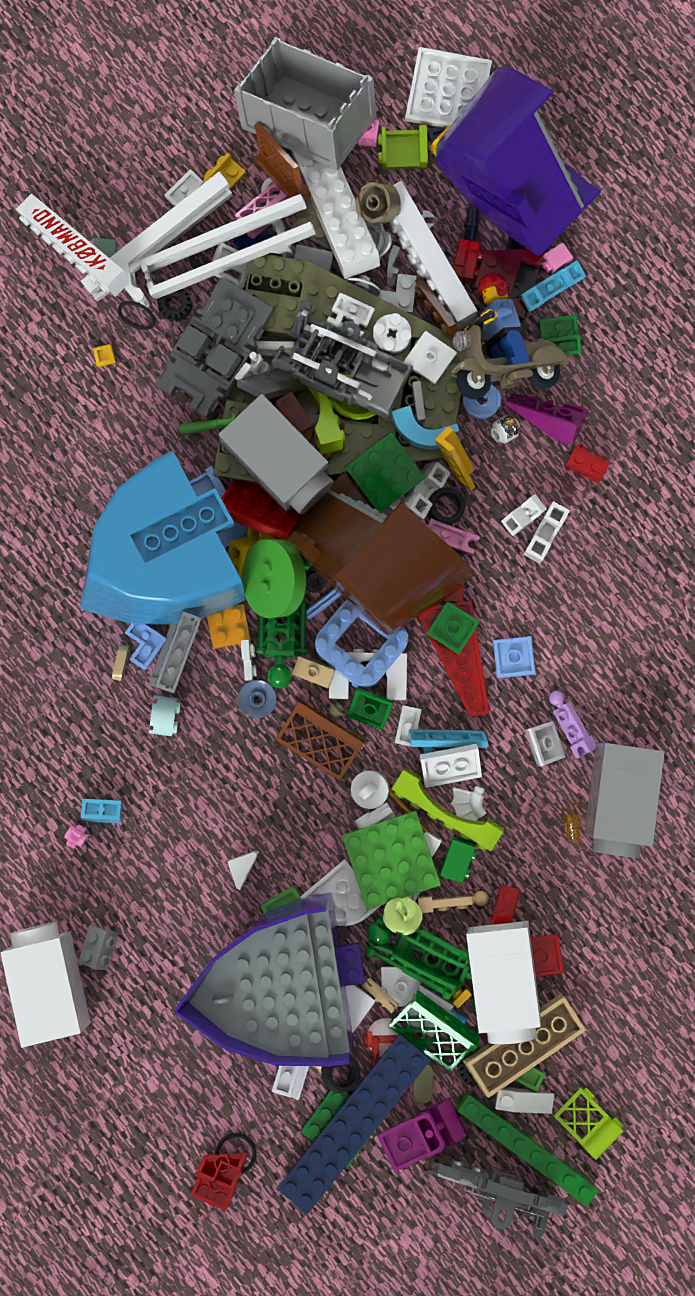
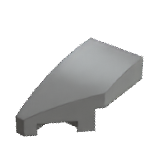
M393 245L387 268V285L393 287L399 274V268L394 267L400 254V247Z

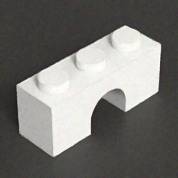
M437 461L424 465L421 472L425 479L413 487L403 501L420 520H424L432 506V503L428 500L435 490L443 487L451 473Z
M553 501L523 555L540 564L570 510Z

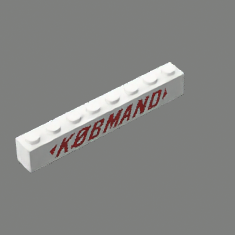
M32 193L16 208L17 212L21 215L19 219L26 226L31 225L30 229L36 235L41 234V238L48 245L52 243V247L60 255L64 253V258L70 264L75 263V267L82 274L86 272V276L94 284L98 282V286L104 293L110 292L116 297L131 281L122 268Z

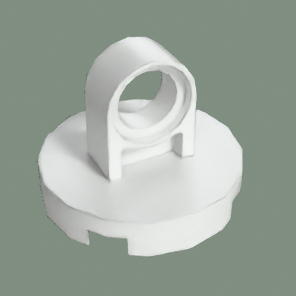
M363 771L352 781L351 795L359 806L366 809L377 808L384 804L389 796V782L378 771Z

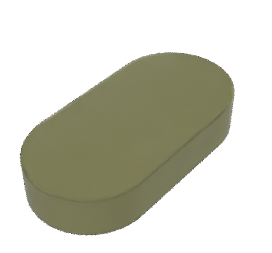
M429 1064L413 1082V1097L421 1104L428 1103L433 1096L434 1072Z

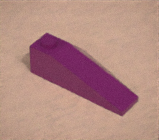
M513 393L505 402L506 406L553 439L570 445L578 438L589 409L571 403H564V407L556 406L553 404V400L548 399L547 402L538 403L535 397Z

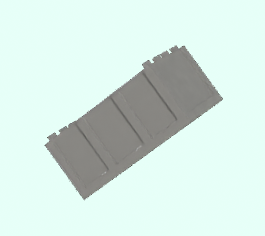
M277 37L272 40L271 46L261 56L257 64L254 65L247 77L234 89L242 129L256 134L254 125L260 123L279 145L338 170L377 116L373 77L369 75L364 76L343 67L340 63L335 64L318 57L306 49L301 50L282 42Z

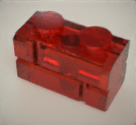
M289 392L275 402L284 417L300 433L314 425L293 392Z

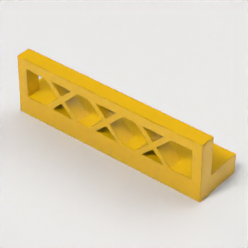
M448 426L435 441L455 478L472 491L475 485L469 475L474 471V468L455 431Z

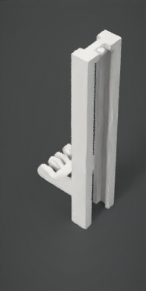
M220 172L211 177L110 257L130 278L131 281L125 287V290L135 302L147 308L150 306L144 293L140 288H137L135 273L141 269L139 260L165 250L233 196L229 190V183ZM87 276L81 280L82 284L97 302L107 295L100 289L98 282L94 284Z
M301 194L139 260L147 280L150 295L156 300L268 253L282 254L283 257L294 259L295 255L291 249V244L313 236L316 232L311 222L285 231V225L281 218L306 209L307 206ZM272 223L273 230L277 232V236L157 285H154L150 272L264 225Z

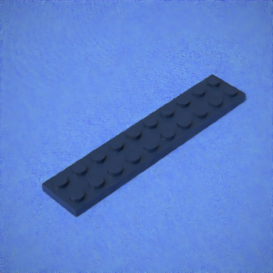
M400 1033L280 1182L277 1190L308 1215L431 1061V1058Z

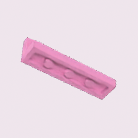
M274 182L234 215L235 219L238 220L243 218L245 214L255 213L289 198ZM273 191H280V194L277 196H270ZM260 202H267L264 207H257ZM272 223L247 232V235L254 239Z

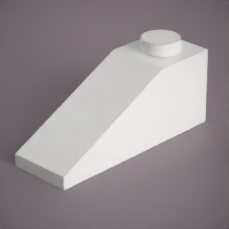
M505 1086L495 1093L494 1107L497 1110L552 1114L554 1093L536 1092L529 1089Z

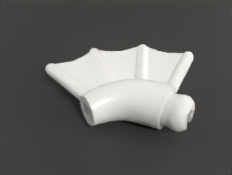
M476 786L474 792L455 787L452 788L454 798L451 805L456 811V816L477 821L486 814L482 806L484 788Z

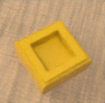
M112 344L93 348L97 367L116 363Z

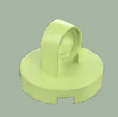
M396 897L386 904L383 921L394 933L397 931L403 933V935L412 934L420 926L422 911L419 905L410 897Z

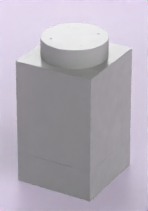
M263 394L257 397L218 434L224 449L286 513L294 508L300 515L304 514L334 484V481L328 476V461Z
M596 743L597 748L594 754L584 835L594 838L592 848L594 852L640 858L641 845L653 847L665 751L610 743Z

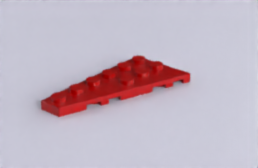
M472 600L451 603L474 618ZM445 604L432 606L418 616L426 633ZM476 629L459 655L428 635L469 717L489 714Z

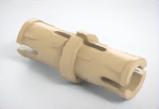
M369 978L368 982H365L362 987L375 998L374 1000L377 1003L380 1002L392 1014L395 1011L394 1009H397L400 1004L387 994L385 988L382 989L372 978Z

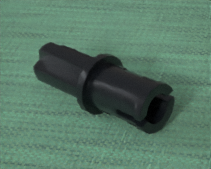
M476 207L467 208L466 223L463 226L465 228L464 239L469 241H475V234L478 229L479 209Z

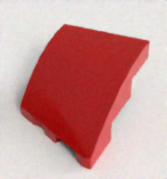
M241 1152L204 1155L196 1173L198 1178L190 1195L227 1212L248 1154Z

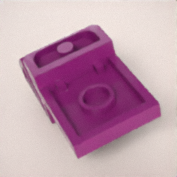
M448 1097L416 1113L413 1117L378 1133L377 1136L394 1172H397L428 1156L431 1157L443 1151L447 1145L455 1144L466 1137L467 1132L451 1098Z

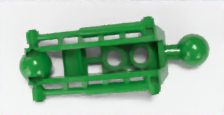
M303 561L306 572V570L310 569V566ZM305 594L299 606V612L296 610L291 615L286 616L287 620L284 623H278V618L258 616V645L255 647V653L261 654L264 657H274V666L268 671L267 678L270 685L275 688H284L291 682L292 673L286 666V657L297 658L298 656L308 654L306 646L307 602H305ZM280 635L286 637L283 642H278L276 638Z
M384 912L382 917H378L377 921L371 923L368 927L369 945L365 952L367 957L373 958L377 956L402 970L406 975L441 993L444 999H450L451 995H454L463 986L466 978L472 980L468 949L461 950L419 928L414 933L408 935L397 932L399 933L398 939L394 947L386 943L390 940L392 931L383 921ZM377 949L390 954V958L378 952ZM413 949L423 953L421 959L411 955ZM433 954L438 958L432 960L428 957V955ZM450 962L456 966L450 968L446 965V963Z

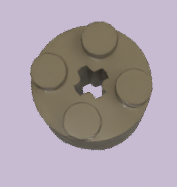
M368 183L361 188V192L356 198L358 214L370 223L384 224L391 222L401 212L399 193L394 186L389 184Z

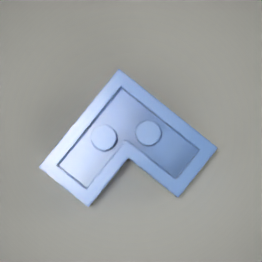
M131 623L125 634L140 643V645L129 660L146 671L167 639L146 624L136 625Z

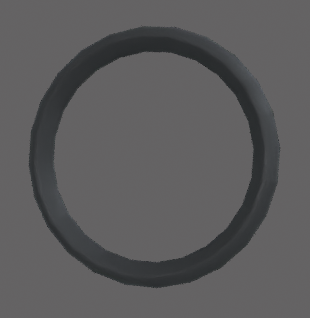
M125 301L118 306L120 318L129 326L139 330H149L155 326L156 318L146 306L134 301ZM133 305L143 309L151 316L152 323L149 326H139L130 322L123 316L122 307Z
M232 1133L226 1135L219 1141L215 1155H219L222 1144L230 1138L238 1137L246 1140L252 1149V1160L243 1169L242 1174H245L253 1167L256 1161L255 1145L244 1134Z

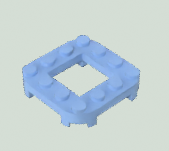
M346 600L317 634L315 650L321 661H325L333 669H336L338 673L352 683V686L356 688H370L379 683L395 660L404 652L408 642V633L402 627L394 634L386 635ZM358 617L387 639L365 667L335 644Z

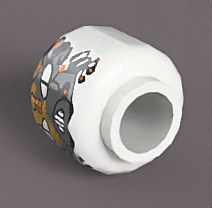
M503 416L493 422L491 435L495 441L505 444L519 435L520 424L517 419L511 416Z

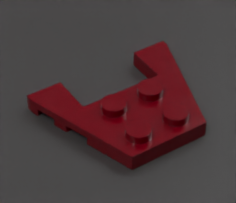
M528 249L485 251L474 289L478 290L479 281L484 275L491 272L501 274L506 278L510 288L507 299L513 301L518 318L524 320L527 307L523 300L512 298L510 295L520 263L540 268L544 252L541 255H535Z

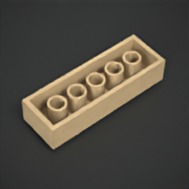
M558 995L540 1007L541 1027L535 1028L537 1036L535 1039L514 1044L488 1043L463 1060L482 1093L487 1098L586 1031L564 996Z

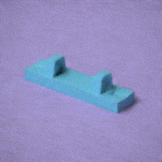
M409 729L408 732L411 747H423L424 753H431L433 747H462L477 744L478 748H487L488 745L484 731Z

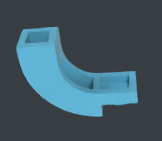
M411 406L391 412L394 426L406 442L420 449H440L435 439L447 427L437 430H428L421 427L414 419ZM450 425V427L455 431L456 435H458V425Z

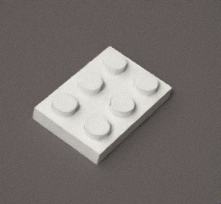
M477 744L420 755L425 788L482 777Z

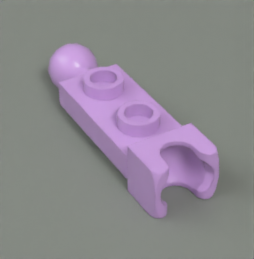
M553 691L549 695V701L558 708L553 713L572 746L570 748L575 757L580 758L595 750L597 744L592 735L589 736L571 702L564 704V695L560 691Z

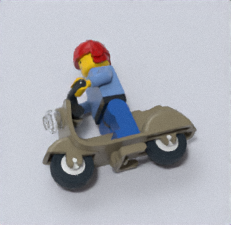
M496 272L484 275L478 285V295L483 296L484 303L488 307L484 309L480 315L481 317L467 326L463 332H456L453 337V345L460 351L461 362L453 368L450 375L457 377L456 381L459 391L469 399H479L485 396L490 390L491 382L500 381L501 388L506 389L517 387L519 381L516 379L528 377L535 387L539 389L550 388L559 380L560 369L569 364L567 355L550 340L541 338L533 342L523 341L520 334L522 332L521 324L514 303L511 299H507L509 297V284L506 278ZM486 340L488 345L491 346L493 359H485L481 346Z

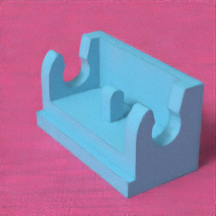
M83 799L81 819L85 822L122 824V801Z

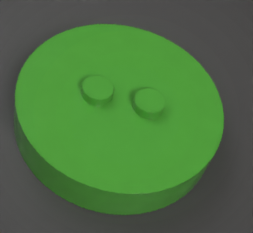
M260 540L251 546L247 552L242 569V584L246 600L254 612L264 618L286 617L294 613L303 600L306 589L304 563L299 552L286 540Z

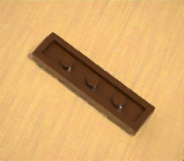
M422 277L416 279L417 288L415 293L419 299H423L426 309L432 311L435 322H440L443 333L445 335L448 334L452 340L459 337L456 323Z

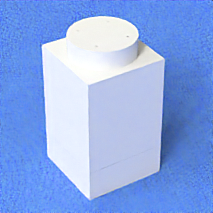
M522 921L469 927L466 935L479 1033H487L488 1042L491 1044H514L535 1039L537 1037L535 1028L541 1027V1014L529 922Z
M50 922L10 933L12 946L0 953L21 1048L80 1034L91 1021L71 932L59 934L57 922Z

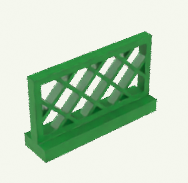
M419 990L413 994L412 999L388 1024L391 1029L398 1034L401 1033L449 1071L470 1051L474 1052L478 1048L480 1039L479 1034ZM412 1007L419 1012V1015H409L408 1010ZM398 1021H407V1027H400L396 1023ZM410 1021H420L421 1027H411ZM424 1021H431L435 1027H425ZM412 1032H422L423 1039H416ZM426 1032H436L437 1038H426ZM439 1032H446L450 1035V1038H440ZM455 1043H461L466 1048L464 1050H456ZM428 1044H438L439 1050H431ZM441 1044H452V1050H442ZM443 1055H453L454 1060L449 1063L443 1058Z

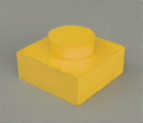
M466 987L460 988L452 995L454 997L452 1003L459 1008L472 995Z

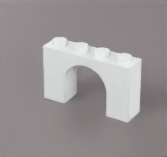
M353 649V652L346 653L359 663L369 662L379 649L372 650V653H365L364 649ZM402 652L385 673L387 677V699L406 700L407 654ZM335 670L329 686V699H348L349 681Z

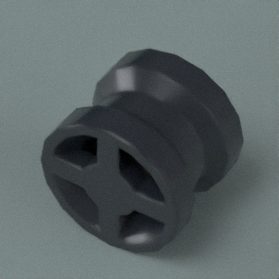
M317 573L307 576L306 589L309 592L316 593L324 588L325 580Z

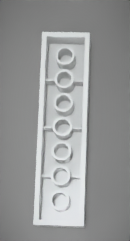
M291 150L293 160L299 166L301 179L310 191V200L344 279L379 267V253L364 219L357 212L355 198L341 166L336 170Z
M402 181L392 186L399 193L401 212L389 223V227L393 233L396 232L398 234V242L401 248H406L408 251L407 257L412 265H416L418 277L423 278L456 323L457 330H460L475 321L477 309Z

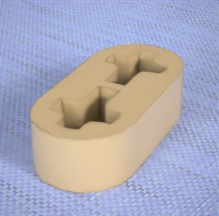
M119 645L112 679L123 681L130 646Z

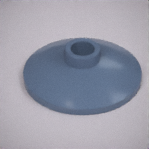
M250 681L239 692V707L248 717L254 719L264 718L276 706V693L264 681ZM256 696L261 697L260 703L254 702Z

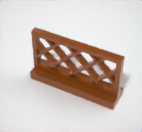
M260 123L255 124L254 127L261 153L255 157L257 164L288 198L299 194L302 195L304 200L310 198V191L302 183L299 166Z
M302 700L297 703L275 739L339 781L365 742V740ZM296 713L304 718L305 725L294 726L293 718ZM316 725L320 727L321 735L311 737L308 726ZM306 727L308 738L298 740L295 729ZM293 730L295 741L287 742L281 738L285 731ZM334 736L337 745L327 747L325 737ZM322 737L324 748L314 750L312 739ZM309 740L311 751L302 752L298 742ZM349 746L355 751L351 756L343 758L341 747ZM338 748L340 759L330 760L328 750ZM325 751L327 761L322 763L316 761L315 753ZM341 761L343 770L338 775L332 771L331 763Z

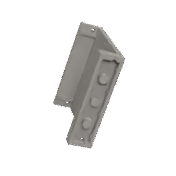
M182 611L178 624L170 625L166 635L167 640L162 646L148 685L167 692H175L202 618Z

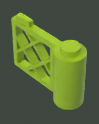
M580 1087L553 1116L597 1160L624 1132L622 1129L624 1125L616 1117L612 1119L593 1100L595 1096L587 1088L583 1090ZM580 1094L587 1099V1108L575 1107V1099ZM589 1102H590L595 1108H589ZM565 1110H573V1122H565L560 1115ZM575 1110H587V1122H576ZM589 1111H599L603 1117L598 1122H590ZM576 1125H587L588 1133L583 1138L576 1133Z

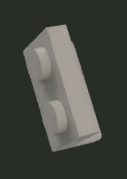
M89 925L78 963L95 970H107L111 963L118 932Z

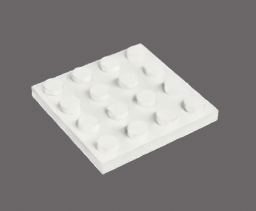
M419 47L405 121L435 127L451 126L488 80L492 60Z

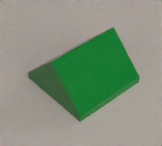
M357 688L347 717L383 730L394 701Z

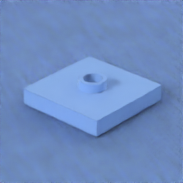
M531 636L493 640L497 678L536 674Z

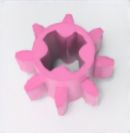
M80 824L76 827L72 825L64 837L68 840L66 845L73 849L77 846L81 848L89 837L85 833L87 828Z

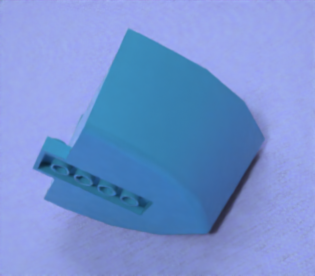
M173 451L154 459L117 487L99 517L92 533L80 602L81 609L129 624H178L182 611L201 618L229 609L246 600L241 578L217 535L233 527L234 522L216 488L197 497Z

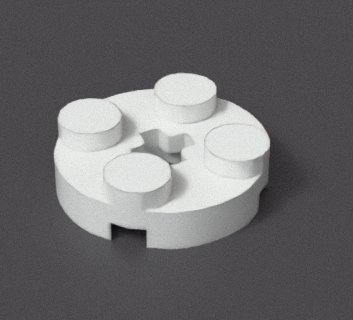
M397 313L381 317L374 325L373 340L375 344L380 346L379 349L383 352L396 354L407 348L411 339V327L408 321ZM389 330H395L397 332L396 338H393L392 336H387L389 334Z

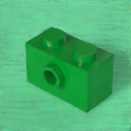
M453 835L440 870V876L459 883H463L464 878L468 879L471 870L468 867L470 860L474 861L477 854L475 843Z

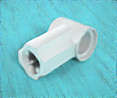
M386 802L354 822L361 829L394 818L395 814Z

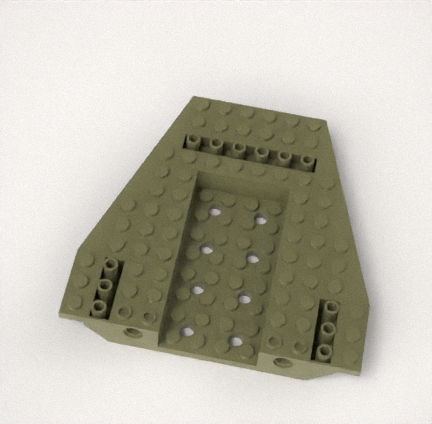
M268 254L250 261L245 291L275 310L265 326L263 334L257 341L294 342L295 345L297 339L289 336V332L297 320L299 306L304 299L312 305L310 319L320 324L322 320L327 321L329 316L336 319L338 314L333 313L332 308L339 293L375 308L367 328L359 325L360 331L364 332L362 338L373 343V330L376 322L385 315L397 313L408 321L411 327V339L407 348L402 352L391 354L385 351V353L404 361L423 333L427 331L455 350L457 354L435 385L412 370L392 411L411 406L414 419L416 420L412 384L415 381H421L425 423L419 425L428 430H437L456 424L461 392L457 387V377H453L450 374L453 368L461 362L460 341L458 338L452 340L441 329L309 261ZM344 318L342 322L344 323L345 321L351 320ZM389 330V334L387 336H392L393 338H396L397 332L395 330ZM329 346V348H328L326 354H324V353L321 352V353H320V356H322V357H323V356H328V353H329V350H330V346ZM262 356L263 362L265 361L270 365L271 371L276 370V368L271 366L274 357ZM339 368L340 373L345 371L344 369ZM237 382L231 389L229 400H226L223 419L239 415L256 399L252 395H246L244 390L238 388ZM305 386L303 390L298 391L297 405L295 407L284 409L283 407L277 408L275 406V408L308 441L312 436V432L315 431L320 412L313 394ZM335 408L333 409V413L338 415L339 423L343 422L345 424L344 434L346 440L344 441L345 449L337 451L332 459L329 460L328 476L338 475L343 471L349 473L344 466L390 431L414 463L445 458L440 449H420L406 442L397 432L391 413L388 419L377 414L367 419H351L341 415ZM219 438L213 476L257 483L224 449Z

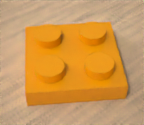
M244 604L235 605L229 609L207 616L213 649L241 644V640L251 641Z

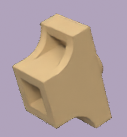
M298 656L292 674L329 688L336 669L317 659Z

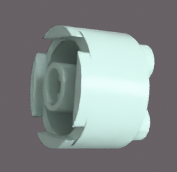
M154 695L153 699H157V704H152L150 726H153V730L149 729V734L172 736V733L177 732L178 721H174L175 714H179L180 702H177V698Z

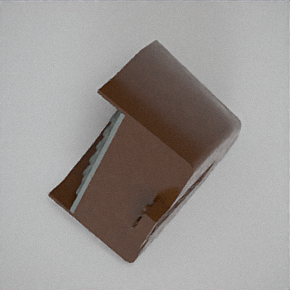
M344 471L334 480V484L329 491L299 518L291 535L286 539L299 552L303 561L386 635L394 634L476 575L469 564L424 524L403 502H400L392 512L387 508L379 512L361 488Z

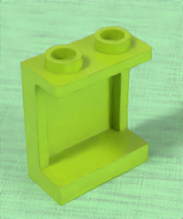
M419 125V130L386 131V127H382L381 133H378V145H382V151L378 152L379 163H382V169L427 168V125Z

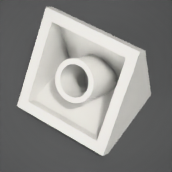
M554 721L525 730L537 766L541 767L565 758Z
M255 850L227 861L237 889L240 890L243 887L259 851Z

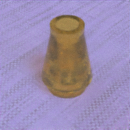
M579 814L564 815L562 823L568 843L580 842L581 818H579Z

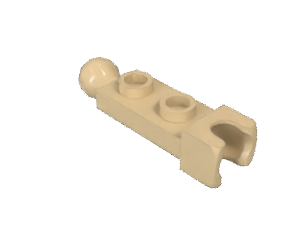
M478 891L473 896L465 895L432 899V896L428 895L418 896L417 900L422 913L434 912L433 908H437V911H447L452 906H457V909H466L468 905L473 903L478 906H485L489 901V897L486 892Z

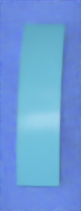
M578 260L520 296L528 311L531 312L563 290L584 279L586 275Z

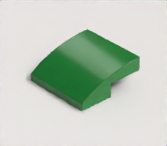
M577 314L538 319L541 338L556 344L566 355L582 353L580 334H578Z

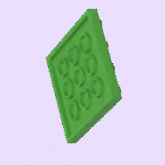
M416 810L342 835L366 910L386 904L393 898H404L441 885Z

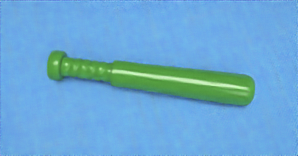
M233 415L227 419L183 423L179 426V431L182 435L220 429L228 426L238 415Z

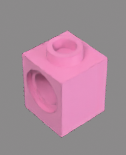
M374 120L358 141V145L377 146L379 120Z
M562 242L544 254L542 266L546 272L550 271L553 275L571 264L573 256Z

